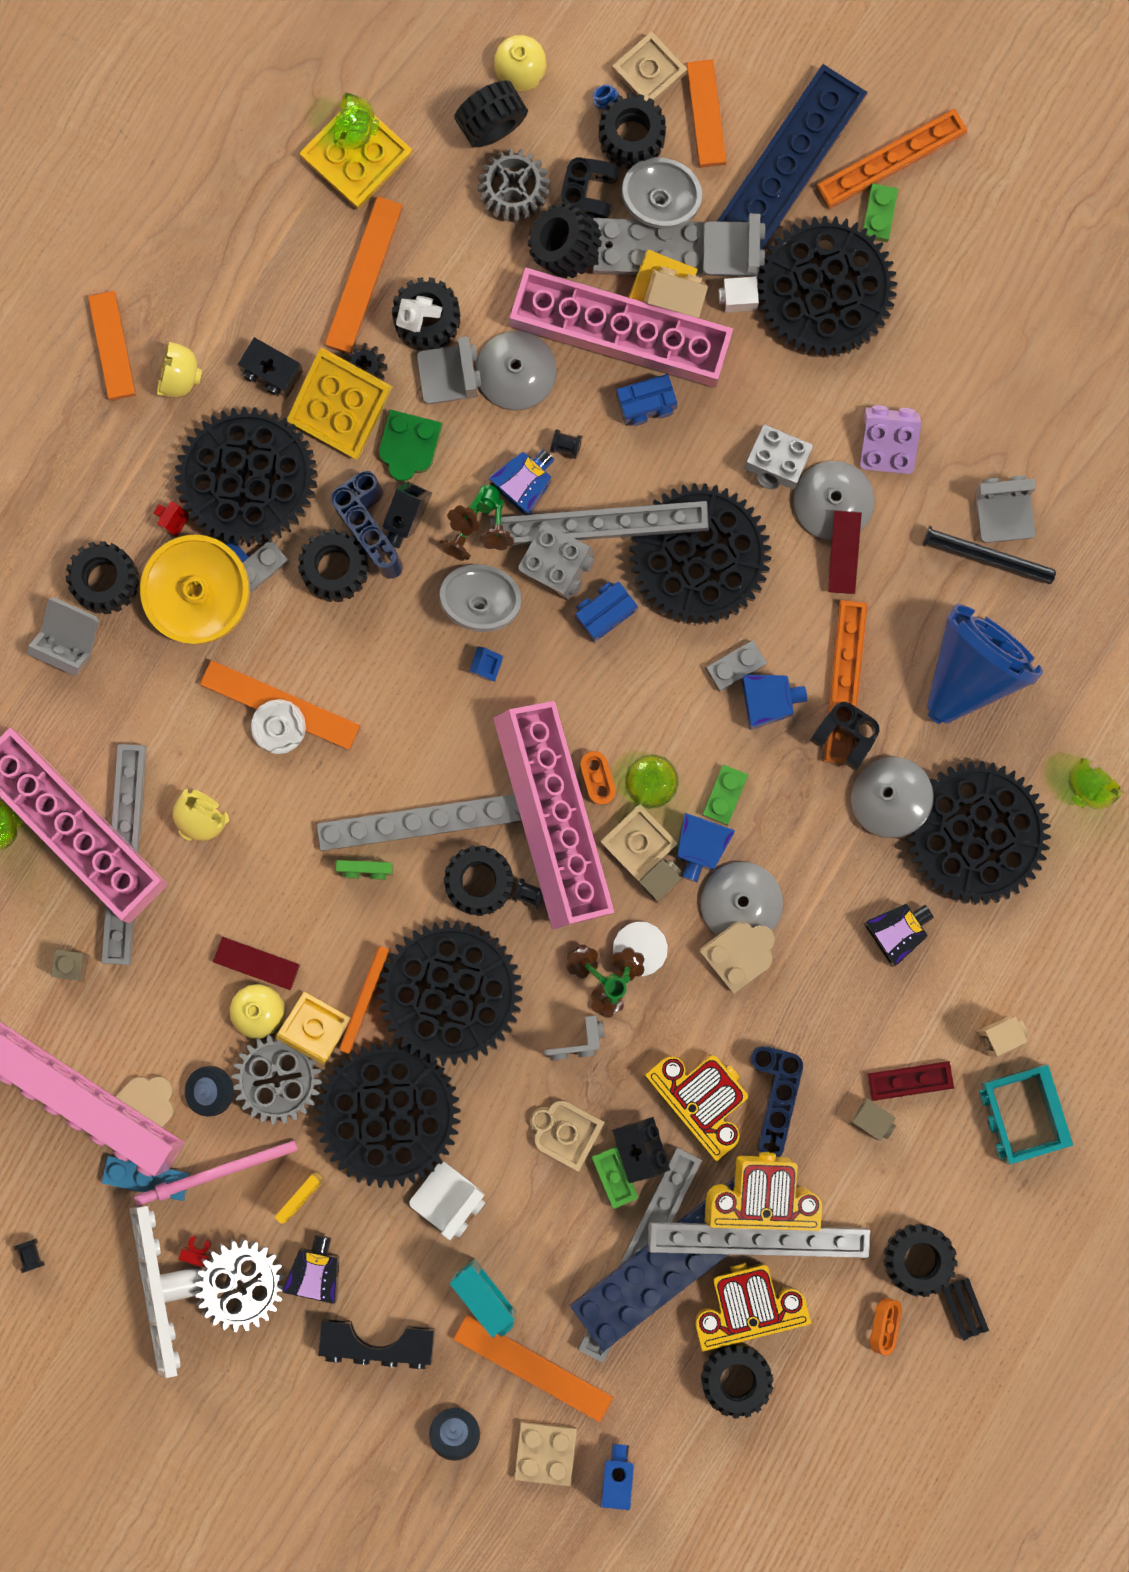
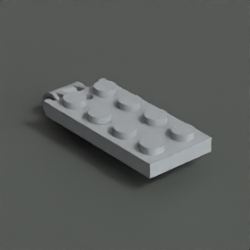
M593 218L598 223V229L601 230L602 234L599 238L602 244L597 250L599 255L597 258L594 257L592 261L594 262V274L637 275L645 253L649 249L697 268L696 276L704 277L705 222H687L676 228L660 229L648 226L634 219ZM610 244L612 248L608 249L605 245Z

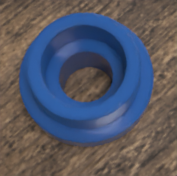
M609 84L602 85L594 91L593 103L597 109L607 110V104L610 101L615 104L619 93L616 88Z

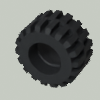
M505 80L489 84L473 93L457 109L454 119L469 144L473 148L491 145L513 132L526 118L528 109L513 84Z
M628 93L627 98L623 99L620 95L616 97L615 104L612 101L607 104V110H603L599 122V143H601L602 152H607L606 158L610 162L615 159V165L621 167L623 163L626 164V169H631L632 165L654 158V156L658 158L661 154V148L664 147L666 119L665 115H661L662 109L660 106L654 107L653 99L649 98L646 101L642 94H638V98H635L633 93ZM634 121L642 124L647 129L648 134L639 141L631 142L621 138L616 130L623 123Z
M558 203L557 206H549L548 211L543 210L540 213V218L538 220L535 219L533 222L534 228L530 229L529 232L531 239L528 240V246L531 248L529 250L530 256L534 258L535 263L561 278L567 279L568 276L574 278L577 277V273L582 275L586 272L585 268L587 266L591 267L594 264L592 262L594 257L597 258L599 255L597 250L602 244V241L599 240L602 234L601 230L598 229V223L592 217L569 203ZM568 235L565 244L561 247L563 240Z
M423 277L417 278L418 283L415 284L412 280L407 282V288L401 287L398 290L399 296H395L393 300L392 316L399 338L402 337L403 342L407 346L411 344L415 350H419V347H422L424 351L430 350L429 348L431 347L438 349L441 348L440 345L443 343L447 346L451 343L450 338H455L457 335V328H460L461 323L457 296H454V291L450 287L447 289L443 281L440 280L439 283H436L435 278L429 277L428 282H424ZM417 296L433 299L432 304L442 307V316L437 323L431 326H421L420 332H413L396 325L401 299L416 300Z
M330 529V533H325L324 530L318 532V537L311 536L309 538V544H304L302 547L303 553L302 555L299 554L300 566L298 568L301 578L308 590L313 592L319 599L324 598L328 602H332V600L342 602L344 601L343 598L346 597L351 599L354 597L353 593L362 590L363 582L366 583L368 579L369 565L365 551L354 536L350 537L345 531L341 530V533H338L336 529ZM333 552L346 555L350 566L343 577L336 580H328L319 574L318 565L325 555Z
M100 541L99 545H96L94 542L88 543L89 547L86 549L83 546L78 549L80 553L77 556L72 555L70 558L73 561L72 565L67 564L66 568L69 572V575L66 576V582L69 584L68 589L83 607L92 610L94 613L100 614V612H104L105 614H112L111 610H116L117 612L123 610L121 606L123 604L128 606L131 603L129 599L131 596H136L137 591L135 587L139 586V579L137 578L139 573L133 560L123 549H120L113 543L108 545L105 541ZM99 565H113L117 570V578L114 585L103 592L92 591L89 587L91 572Z
M475 845L469 846L465 850L458 851V854L455 857L453 856L450 859L449 865L446 866L444 878L445 891L450 901L466 914L477 916L490 915L495 913L496 910L501 909L506 901L509 900L514 885L513 873L506 858L498 853L497 850L483 845L475 847ZM485 865L494 873L495 886L488 895L474 897L465 891L462 882L463 875L471 866Z
M924 1224L906 1225L902 1230L898 1229L895 1232V1236L889 1238L887 1241L889 1242L888 1247L884 1249L885 1259H883V1263L887 1269L886 1273L892 1282L904 1292L916 1297H930L929 1294L934 1293L936 1295L941 1292L940 1289L943 1287L947 1288L950 1285L948 1283L949 1280L955 1277L954 1268L958 1264V1261L955 1260L957 1253L955 1248L952 1247L950 1239L941 1231ZM919 1243L930 1246L934 1250L936 1258L933 1269L921 1277L911 1275L905 1267L907 1251Z
M734 1343L726 1347L717 1348L718 1350L715 1353L712 1352L708 1356L709 1359L704 1363L703 1373H701L702 1388L707 1400L716 1411L718 1410L726 1417L729 1415L739 1419V1416L747 1418L755 1411L758 1413L762 1410V1405L768 1403L769 1394H772L773 1375L767 1361L756 1349L750 1348L746 1344L735 1345ZM732 1365H745L753 1374V1385L742 1396H730L721 1387V1375Z

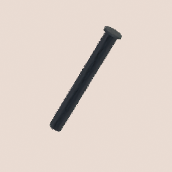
M930 525L923 540L922 546L924 547L930 545L1043 583L1052 584L1056 576L1055 569L933 530Z

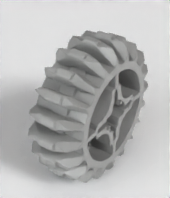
M511 148L508 150L507 156H504L503 152L499 151L498 160L490 156V165L483 164L482 171L484 173L478 175V181L481 183L477 186L478 192L482 193L480 195L481 202H487L485 205L486 210L494 209L495 217L503 213L505 221H508L510 215H514L515 222L519 221V215L521 214L528 220L529 210L537 214V205H545L543 197L549 195V190L546 187L550 185L549 179L545 178L547 170L546 168H541L542 162L540 159L533 162L534 155L532 153L528 154L525 158L522 149L518 151V155H513V149ZM508 168H519L520 170L513 172ZM499 175L503 184L499 187V192L495 194L492 190V183L494 178ZM532 176L536 186L533 193L528 196L527 189L524 186ZM514 182L515 184L516 182L518 183V187L509 188V183ZM509 199H516V200H518L519 202H518V203H509V202H506V201L509 200Z

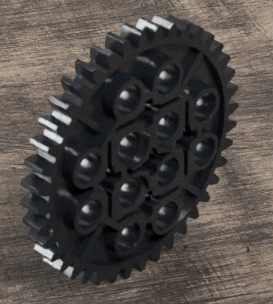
M827 216L823 217L822 223H818L816 217H813L811 225L805 219L802 220L801 229L796 224H792V234L787 230H783V239L776 236L774 240L776 246H768L767 250L771 255L765 254L766 264L759 267V271L762 274L757 275V281L762 284L757 285V289L762 294L758 296V300L760 303H764L760 306L759 312H768L764 316L763 321H772L769 328L770 331L779 329L777 339L783 336L787 337L785 341L786 346L792 341L795 342V351L804 346L805 355L811 349H814L815 357H818L820 351L824 350L826 358H829L831 350H834L836 356L839 357L842 348H844L847 354H850L851 345L859 350L861 348V340L868 344L870 342L869 334L876 337L879 333L876 327L884 328L885 322L882 319L889 320L891 314L887 310H893L895 305L890 300L895 299L897 293L891 291L897 287V282L890 280L895 278L896 272L888 271L894 263L893 261H885L889 256V252H880L883 243L874 244L875 234L868 238L866 237L867 228H864L861 232L857 231V222L851 228L848 227V219H845L841 225L837 216L834 217L832 223L828 222ZM827 240L831 242L832 248L824 250L820 248L819 242ZM803 249L806 251L807 257L799 259L795 257L793 251ZM861 256L865 258L867 264L857 266L853 262V258ZM814 257H817L818 260H823L821 267H818L816 263L812 264ZM830 265H837L840 267L841 273L832 275L829 273L828 267ZM848 271L853 277L857 276L855 285L851 280H846ZM808 273L815 276L816 282L808 284L803 281L802 276ZM870 281L874 283L876 289L866 291L862 287V283ZM785 282L789 284L791 290L785 293L780 292L777 289V284ZM823 282L827 286H831L830 292L826 288H821ZM797 287L802 294L806 293L804 302L801 301L800 297L795 298ZM846 290L849 292L850 298L848 300H841L836 292ZM817 298L821 299L825 303V307L816 309L812 306L811 301ZM789 307H794L798 309L800 315L792 318L786 314L785 310ZM832 307H835L836 310H841L838 317L834 313L829 314ZM855 315L859 319V324L850 325L846 322L845 317ZM830 324L834 328V332L825 334L820 330V325Z
M242 407L241 414H237L235 408H232L231 416H227L224 411H221V419L218 420L217 417L212 415V424L202 421L204 430L201 431L194 428L197 437H187L190 446H181L182 451L186 455H178L177 458L182 464L175 466L176 471L180 473L175 476L176 483L180 484L176 487V491L182 494L178 497L180 503H186L183 506V510L186 513L191 512L188 516L190 521L197 520L196 526L198 529L205 527L204 532L207 536L213 532L214 538L217 540L224 536V541L227 545L233 538L238 547L242 540H245L247 546L250 547L252 540L255 539L257 544L261 546L262 538L264 537L271 543L272 534L282 538V529L290 533V523L299 525L297 515L306 517L303 507L311 508V502L307 498H315V492L311 489L317 488V481L313 480L318 477L317 471L313 470L317 464L316 460L311 459L314 456L313 450H307L310 446L308 440L302 441L304 438L302 432L295 433V424L287 427V418H283L278 422V414L275 412L269 418L267 409H264L261 415H258L256 407L252 409L251 414H248L246 407ZM236 432H243L245 434L244 438L240 441L231 439ZM263 435L272 437L271 441L267 444L258 442L259 438ZM249 446H253L255 450L251 452V455H247L245 452L249 450ZM206 455H213L215 457L209 464L201 462L202 458ZM232 458H240L242 460L236 467L228 465ZM259 461H267L269 463L263 470L255 468ZM286 464H294L296 466L290 473L282 471V467ZM222 465L224 474H221L217 482L215 473L219 472V469H221ZM248 468H249V472H250L251 476H248V477H247V480H245V485H244V482H243L242 477H245V476H246V473H248ZM275 471L278 480H275L271 489L269 479H272ZM205 480L211 482L209 488L205 490L198 489L200 482ZM234 483L238 485L235 492L228 493L224 491L228 484ZM261 486L265 488L264 493L260 496L251 494L255 487ZM287 489L292 492L291 496L287 499L278 497L282 490ZM242 498H246L248 503H245L244 507H239L238 502H241ZM227 509L234 511V515L229 519L221 517L222 512ZM254 512L262 515L256 522L248 520L249 515Z
M693 483L691 491H688L686 486L682 485L680 494L672 488L670 498L663 493L661 496L662 503L656 499L653 500V505L707 501L708 532L712 536V539L707 542L699 540L697 537L699 531L690 532V537H687L686 534L679 535L680 533L631 536L630 541L637 544L629 546V552L636 554L629 557V562L637 564L631 568V573L639 574L634 579V583H643L639 588V592L644 593L648 591L649 593L645 599L646 602L655 599L653 608L657 609L663 606V616L671 611L673 612L672 620L681 615L682 623L685 624L690 617L692 618L693 625L697 624L699 618H702L704 625H707L709 618L712 617L715 624L719 622V615H722L726 621L729 620V611L737 616L739 614L738 605L746 609L748 604L745 599L753 602L756 598L753 592H761L762 588L758 583H765L767 580L761 573H769L770 568L764 565L771 562L772 558L764 555L771 551V546L764 545L770 537L769 535H761L766 529V525H757L761 520V516H751L755 508L745 509L746 499L739 503L736 502L737 493L732 495L731 498L728 497V488H725L720 494L718 493V485H715L712 491H708L707 483H704L702 490H698L696 483ZM729 516L734 520L735 525L726 528L721 524L720 519ZM719 535H721L723 538L727 536L729 537L727 542L728 547L725 546L724 543H717ZM738 539H744L748 542L749 548L744 551L739 550L735 547L734 542ZM678 544H683L688 547L689 552L684 556H680L675 553L674 547ZM697 549L699 552H706L704 559L700 556L694 557ZM715 553H721L725 556L726 562L721 565L715 564L711 556ZM655 558H661L665 561L666 566L661 570H656L651 566V561ZM672 561L677 566L681 564L683 565L681 570L682 575L679 574L677 571L671 572L673 566ZM692 567H698L702 570L703 576L694 579L689 575L688 570ZM711 571L714 574L722 573L718 583L715 580L707 581ZM728 576H736L740 580V585L738 587H730L726 583V578ZM669 581H675L679 584L680 590L671 593L667 591L665 584ZM708 589L713 590L717 594V599L709 602L704 599L703 592Z
M970 761L967 764L966 770L962 763H959L956 769L957 772L951 766L946 769L947 776L939 772L937 774L939 782L932 778L930 779L934 795L931 812L923 825L913 832V836L906 839V842L914 843V846L908 850V853L917 854L911 862L921 863L917 873L926 871L927 874L923 881L926 882L933 879L934 882L931 888L935 889L941 886L940 895L944 896L950 891V900L952 901L961 895L962 904H965L969 897H971L972 905H977L979 898H981L983 905H987L990 897L994 903H998L1000 901V894L1005 900L1009 899V890L1015 895L1019 894L1018 885L1023 888L1028 887L1025 878L1030 880L1036 878L1032 870H1042L1037 861H1045L1047 858L1041 854V851L1050 849L1048 845L1043 843V841L1051 839L1050 835L1044 833V830L1050 828L1051 825L1042 822L1049 815L1039 811L1045 806L1044 803L1036 804L1035 802L1040 796L1039 793L1030 795L1029 792L1033 787L1032 784L1023 787L1024 777L1014 780L1016 773L1014 770L1005 775L1006 766H1002L998 771H995L996 767L993 762L987 769H985L984 761L979 762L977 768ZM963 784L972 787L973 796L971 798H965L961 794L960 788ZM1000 793H1006L1010 796L1011 804L1009 807L1000 804ZM981 798L979 802L969 807V810L966 812L967 817L965 814H961L945 822L947 818L957 813V810L960 808L959 803L961 806H965ZM939 799H945L950 803V811L948 813H943L938 809L937 803ZM978 807L987 810L988 819L986 821H980L976 817V809ZM996 812L1007 816L1004 820L1006 825L1002 822L996 823L995 819L998 817ZM1016 816H1022L1025 819L1026 827L1024 830H1019L1015 827L1014 818ZM955 822H960L965 826V834L963 836H958L953 832V824ZM981 828L984 832L981 834V838H974L973 833L975 829ZM993 830L1000 831L1003 835V842L1000 845L993 843L991 840ZM936 836L942 840L943 846L940 851H935L930 847L929 841L931 837ZM951 841L954 844L960 843L959 855L957 852L951 853L949 851V848L952 846ZM1009 844H1011L1009 848H1007L1006 850L1001 852L999 856H997V863L994 860L988 861L979 866L978 868H975V866L986 860L987 857L990 855V852L988 851L989 849L991 852H998L1006 846H1008ZM970 845H975L980 849V857L978 859H972L968 855ZM1009 853L1015 854L1018 858L1016 868L1009 867L1006 863V857ZM948 859L957 863L958 869L955 874H950L945 870V862ZM985 868L992 869L996 874L995 880L992 883L987 882L983 878Z
M444 921L443 928L440 929L437 923L434 922L433 931H429L424 925L422 935L414 930L413 940L407 937L403 938L405 947L396 944L395 947L399 953L398 955L389 953V958L393 963H384V968L389 972L380 973V978L386 981V983L378 984V989L385 991V993L378 995V1000L386 1003L381 1005L379 1010L388 1012L382 1017L383 1022H392L387 1027L388 1032L397 1030L393 1039L395 1041L404 1039L401 1048L404 1049L411 1045L410 1055L413 1056L420 1051L421 1061L427 1055H430L431 1064H434L437 1058H440L442 1066H445L447 1059H451L453 1066H456L458 1058H461L466 1065L470 1055L475 1061H478V1052L488 1056L487 1047L490 1046L496 1050V1039L505 1042L502 1032H512L508 1023H517V1019L512 1013L521 1012V1009L514 1005L515 1003L522 1002L523 998L515 995V993L523 991V986L515 985L516 982L521 980V975L512 974L518 969L517 964L509 965L513 955L504 956L507 947L497 948L498 938L490 942L489 931L483 934V936L480 935L479 926L473 932L470 931V923H466L464 928L460 929L459 921L455 922L453 928H450L448 922ZM451 944L455 947V952L451 956H443L440 953L441 946ZM470 951H479L482 955L481 960L477 963L469 962L466 956ZM457 960H460L465 968L459 969L458 973H454L453 967L449 965L455 964ZM412 963L421 966V972L417 976H410L406 973L407 967ZM429 966L427 974V983L428 986H430L431 988L425 989L424 993H422L420 1004L418 1007L420 999V990L419 987L416 985L422 984L423 980H425L427 969ZM438 970H444L448 974L447 980L443 983H437L433 980V974ZM464 977H471L475 981V985L472 989L464 990L459 985L460 980ZM483 979L480 993L481 999L485 1000V1002H481L478 1004V1007H476L473 1021H471L474 1006L473 1001L470 1000V997L476 996V993H478L481 980ZM493 983L500 985L502 988L501 993L495 997L488 995L486 992L487 987ZM450 987H453L455 993L459 994L457 996L452 995L451 999H446V994L443 991H448ZM404 990H410L414 993V998L409 1003H403L399 1000V995ZM438 997L441 1000L440 1007L435 1010L428 1009L426 1007L427 999ZM458 1003H463L468 1007L467 1014L462 1017H458L452 1012L453 1007ZM482 1011H492L495 1014L494 1020L491 1023H483L479 1019ZM443 1013H446L448 1019L452 1022L445 1023L444 1027L439 1026V1021L435 1018L442 1017ZM424 1023H429L434 1027L433 1034L428 1037L419 1034V1028ZM457 1030L461 1034V1039L457 1043H449L445 1039L447 1032Z
M385 1041L382 1043L380 1050H378L375 1043H372L370 1052L362 1046L360 1056L351 1051L352 1060L349 1061L343 1057V1068L336 1065L333 1066L337 1073L336 1076L327 1074L331 1084H322L321 1087L327 1092L317 1096L320 1100L324 1101L323 1105L315 1106V1109L322 1112V1115L315 1117V1120L323 1122V1125L318 1127L316 1131L325 1133V1136L319 1142L329 1143L324 1152H334L330 1161L340 1160L341 1162L338 1166L340 1171L348 1167V1177L354 1175L355 1172L358 1173L357 1182L359 1183L364 1177H367V1186H371L374 1180H377L378 1188H382L385 1181H388L389 1187L393 1188L395 1180H398L401 1187H404L405 1178H408L413 1184L415 1183L416 1174L423 1179L426 1178L424 1169L427 1168L429 1171L434 1172V1166L432 1165L434 1161L442 1165L443 1162L439 1155L449 1156L450 1153L445 1146L455 1145V1142L449 1137L459 1133L452 1128L453 1125L461 1123L459 1119L453 1117V1115L460 1113L461 1109L453 1107V1104L460 1101L459 1097H451L450 1095L457 1090L456 1087H447L452 1078L441 1077L445 1072V1068L442 1067L436 1070L437 1060L434 1064L428 1063L429 1055H427L421 1061L419 1051L412 1056L409 1052V1046L399 1050L397 1042H394L392 1048L389 1049ZM404 1065L407 1067L408 1073L404 1079L397 1080L393 1077L392 1071L395 1066ZM371 1066L377 1067L380 1071V1076L375 1081H368L365 1078V1071ZM386 1079H389L390 1084L395 1086L410 1085L394 1087V1089H390L387 1095L379 1088L364 1089L365 1087H379V1085L384 1084ZM414 1090H416V1104L419 1110L424 1111V1114L420 1115L417 1121L418 1136H416L415 1121L412 1116H408V1111H412L414 1106ZM426 1091H433L437 1095V1101L432 1106H426L421 1101V1097ZM400 1092L406 1093L409 1096L408 1104L402 1108L394 1105V1097ZM359 1093L362 1111L368 1114V1118L363 1119V1124H361L362 1139L360 1138V1125L356 1119H353V1115L357 1114L359 1109ZM371 1094H377L381 1097V1104L377 1109H369L366 1105V1099ZM343 1096H350L353 1099V1106L348 1111H342L338 1106V1102ZM387 1099L390 1110L396 1112V1116L390 1119V1130H388L386 1119L381 1117V1113L386 1111ZM430 1118L438 1122V1129L433 1134H427L423 1131L424 1121ZM401 1120H406L410 1123V1131L404 1136H400L395 1132V1125ZM379 1122L383 1128L381 1135L375 1138L370 1137L367 1132L369 1124ZM347 1123L352 1124L355 1129L354 1135L349 1139H343L339 1133L341 1126ZM387 1135H391L392 1139L397 1141L413 1140L410 1143H397V1145L392 1146L390 1151H387V1147L381 1144L366 1145L367 1143L385 1141ZM402 1148H408L412 1153L411 1160L406 1164L399 1163L396 1158L397 1152ZM373 1150H380L384 1155V1160L380 1165L374 1166L369 1162V1154Z

